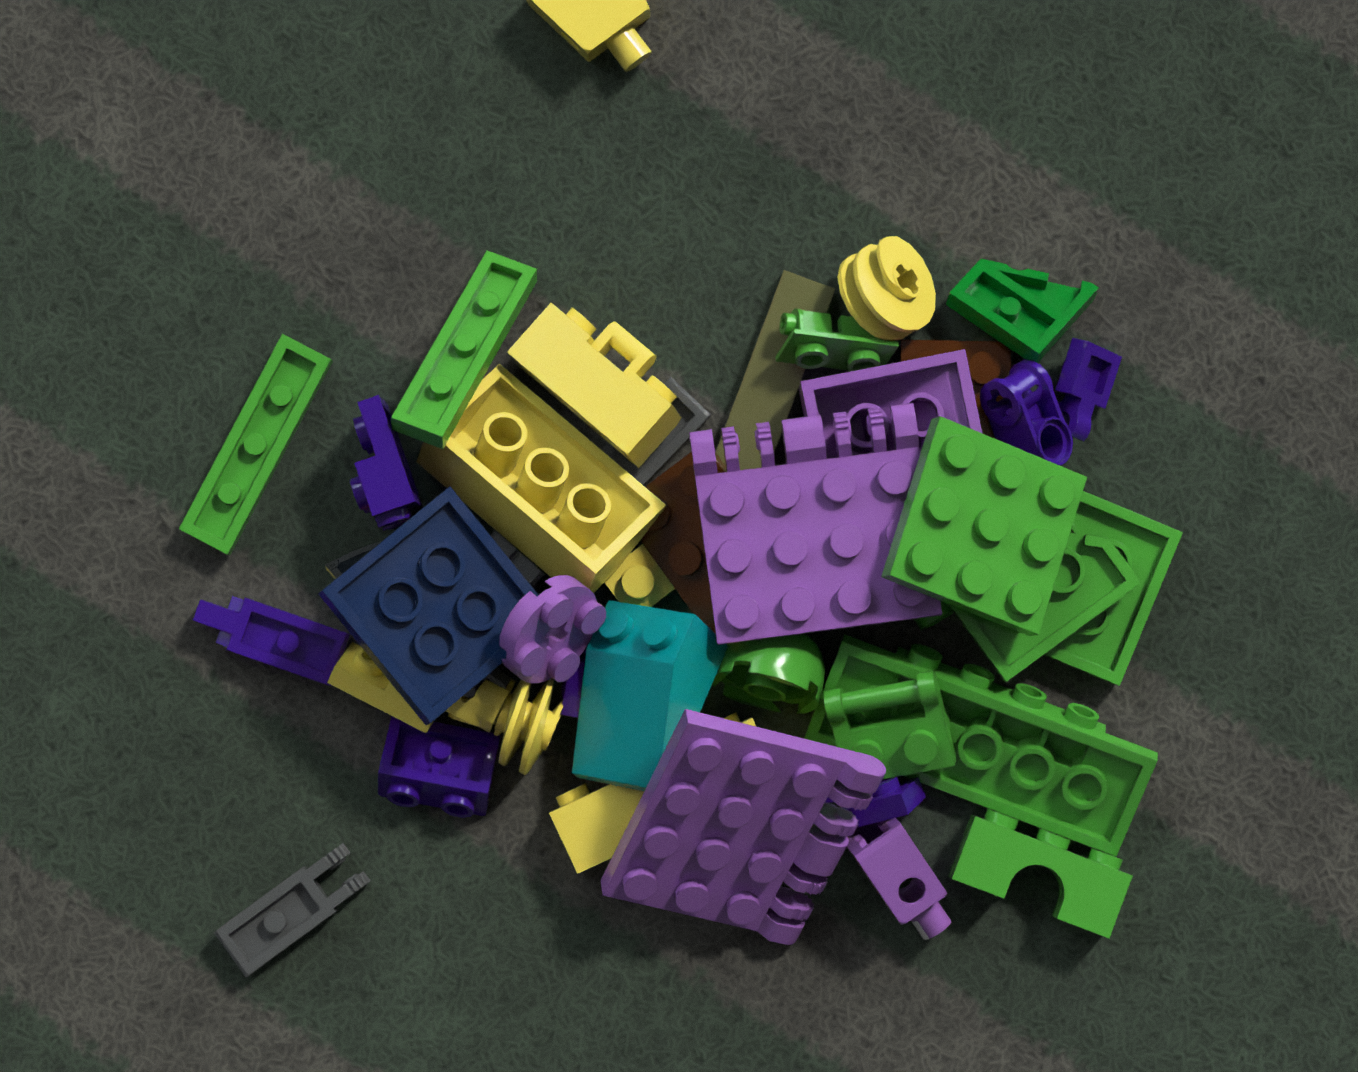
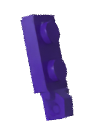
M232 596L228 608L200 600L193 621L219 629L220 632L216 643L226 646V650L332 686L327 683L334 666L344 654L351 634L252 599L244 598L243 600Z

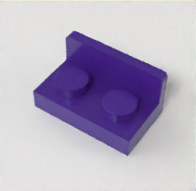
M391 716L378 770V795L386 797L393 804L403 807H415L418 804L441 808L445 813L455 817L466 818L471 817L473 814L485 816L501 734L496 736L491 732L433 722L428 732L424 733Z

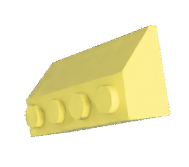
M500 363L480 382L445 447L441 449L423 442L417 459V463L446 488L450 486L469 508L551 578L558 575L572 576L593 593L620 567L666 506L665 503Z

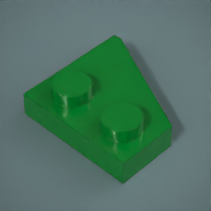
M980 259L949 292L946 305L1022 358L1038 363L1094 301L1099 287L1086 281H1082L1080 288L1048 282L1049 273L1031 269L1016 270L1004 263Z

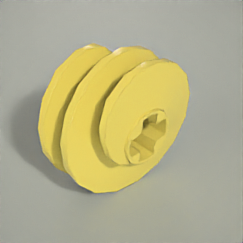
M898 236L885 237L879 240L878 245L869 244L863 247L857 254L848 256L840 264L837 278L840 295L846 308L856 322L874 337L889 341L902 340L930 322L935 311L936 300L932 276L923 258Z
M553 678L544 683L532 702L528 701L531 683L520 680L513 692L509 693L494 728V735L499 736L502 732L504 733L498 761L500 765L506 766L521 744L525 742L519 772L526 775L542 752L546 751L560 720L563 708L562 700L553 711L548 710L554 684Z

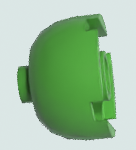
M808 634L727 644L728 648L712 683L714 687L720 681L725 684L723 695L739 703L779 713L781 711L772 701H783L791 704L799 703L797 714L808 713L817 709L824 684L825 664L821 650Z

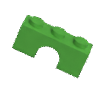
M987 809L984 819L971 814L948 875L949 878L1004 899L1010 882L1018 871L1031 865L1045 866L1055 875L1059 885V896L1052 916L1110 939L1133 875L1119 871L1122 859L1091 848L1088 858L1067 851L1071 840L1040 828L1036 839L1016 832L1015 829L1019 820Z

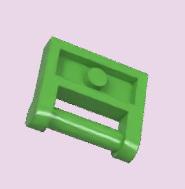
M934 670L917 673V679L849 692H844L841 687L824 691L825 710L832 726L836 747L871 755L880 760L886 767V774L883 779L955 766L956 754L937 675ZM919 701L924 706V711L853 724L850 718V714Z

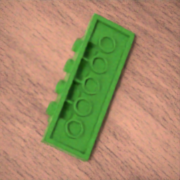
M844 634L823 687L818 707L814 710L804 739L836 746L832 726L827 718L824 705L825 690L841 687L844 692L914 680L917 679V673L934 670L937 675L956 754V763L954 767L904 775V777L910 779L919 777L921 783L1117 856L1158 761V752L1107 734L1106 725L1098 722L1099 715L1087 706L1069 703L1065 710L1045 702L1047 699L1046 694L1034 686L1018 683L1014 690L996 684L993 682L995 676L989 670L975 664H964L962 670L941 663L942 655L928 646L913 644L910 650L898 647L896 653ZM919 701L850 714V718L853 724L924 711V706Z

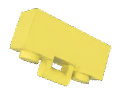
M550 303L507 353L522 370L639 469L682 418L671 404L677 396L665 384L653 375L646 382L641 379L654 364L657 356L615 321L610 323L594 341L591 336L597 329L574 308H571L567 314H564L554 304ZM612 348L630 362L623 372L605 357Z

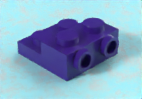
M379 395L357 402L362 416L353 418V424L362 449L367 450L368 454L375 453V456L355 462L358 476L349 480L360 511L364 510L365 514L371 512L372 516L375 517L378 528L387 531L400 527L413 516L412 511L423 508L398 433L392 430V415L388 404Z

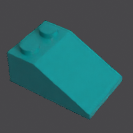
M608 600L605 607V621L594 632L586 649L572 774L581 779L645 791L684 710L701 711L728 645H717L716 634L695 614Z

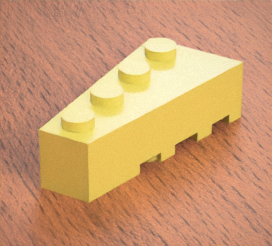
M736 712L724 718L756 726L751 717L741 722ZM585 783L555 797L560 807L549 812L577 874L612 858L644 791L608 784L590 793Z

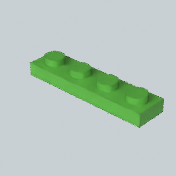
M488 250L486 251L391 417L393 431L441 449L445 447L537 283L536 268Z
M284 334L281 335L179 530L229 556L231 555L333 363L332 359Z

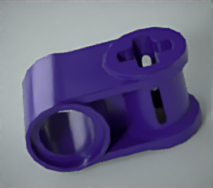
M1022 360L1013 365L1009 375L1004 379L995 378L984 384L980 391L981 407L988 417L997 440L1057 465H1063L1068 461L1073 448L1072 434L1064 420L1053 391L1052 380L1048 372L1039 363L1033 360ZM1036 385L1037 389L1032 392L1030 388ZM1001 395L1003 399L997 402L996 398Z

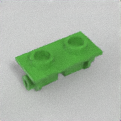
M795 308L792 313H783L781 316L780 334L788 335V338L775 358L776 362L797 364L799 367L806 369L825 367L851 372L886 365L899 347L897 341L874 337L863 329L851 316L841 315L837 321L838 332H832L831 314Z

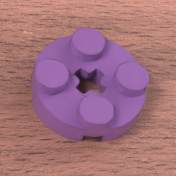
M558 575L544 581L551 588L544 590L538 597L529 591L515 605L504 623L500 634L499 646L507 653L506 659H502V662L506 668L527 683H541L551 678L557 682L568 680L577 671L580 664L579 656L587 647L594 632L605 621V607L597 602L595 594L572 576Z

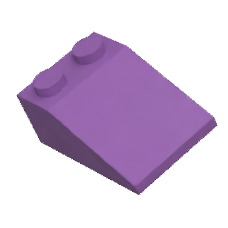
M965 349L800 381L798 390L804 417L821 415L827 459L838 457L833 413L846 412L847 418L850 420L852 456L873 453L871 437L868 434L866 417L870 408L880 407L882 410L887 451L895 450L890 418V406L913 403L920 453L930 421L935 417H944L982 433Z

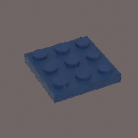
M450 486L318 593L425 725L433 722L503 663L502 659H506L507 652L499 646L500 634L507 617L519 600L529 591L537 597L539 596Z

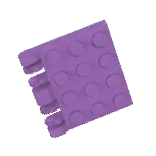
M913 403L890 406L895 450L887 451L881 408L868 409L866 424L868 434L871 437L873 453L853 456L850 440L852 437L850 420L847 418L846 412L833 413L838 457L827 459L821 415L781 420L786 464L775 466L769 422L756 423L757 429L754 433L756 448L760 453L761 468L740 470L738 434L735 433L734 426L721 428L727 471L724 473H717L712 429L689 432L717 645L942 615L940 600L881 577L920 456L918 429Z
M685 709L600 881L602 894L607 897L759 932L768 941L792 945L797 941L805 926V920H807L814 909V904L811 902L812 899H809L808 895L803 893L807 892L810 895H817V893L821 894L828 879L826 876H830L833 873L849 843L847 836H852L858 826L859 820L847 808L859 809L861 811L869 806L873 793L877 791L886 774V767L880 760L871 755ZM827 797H829L840 807H836L834 804L826 803L825 801ZM784 882V883H786L790 888L782 887L781 885H782V883Z

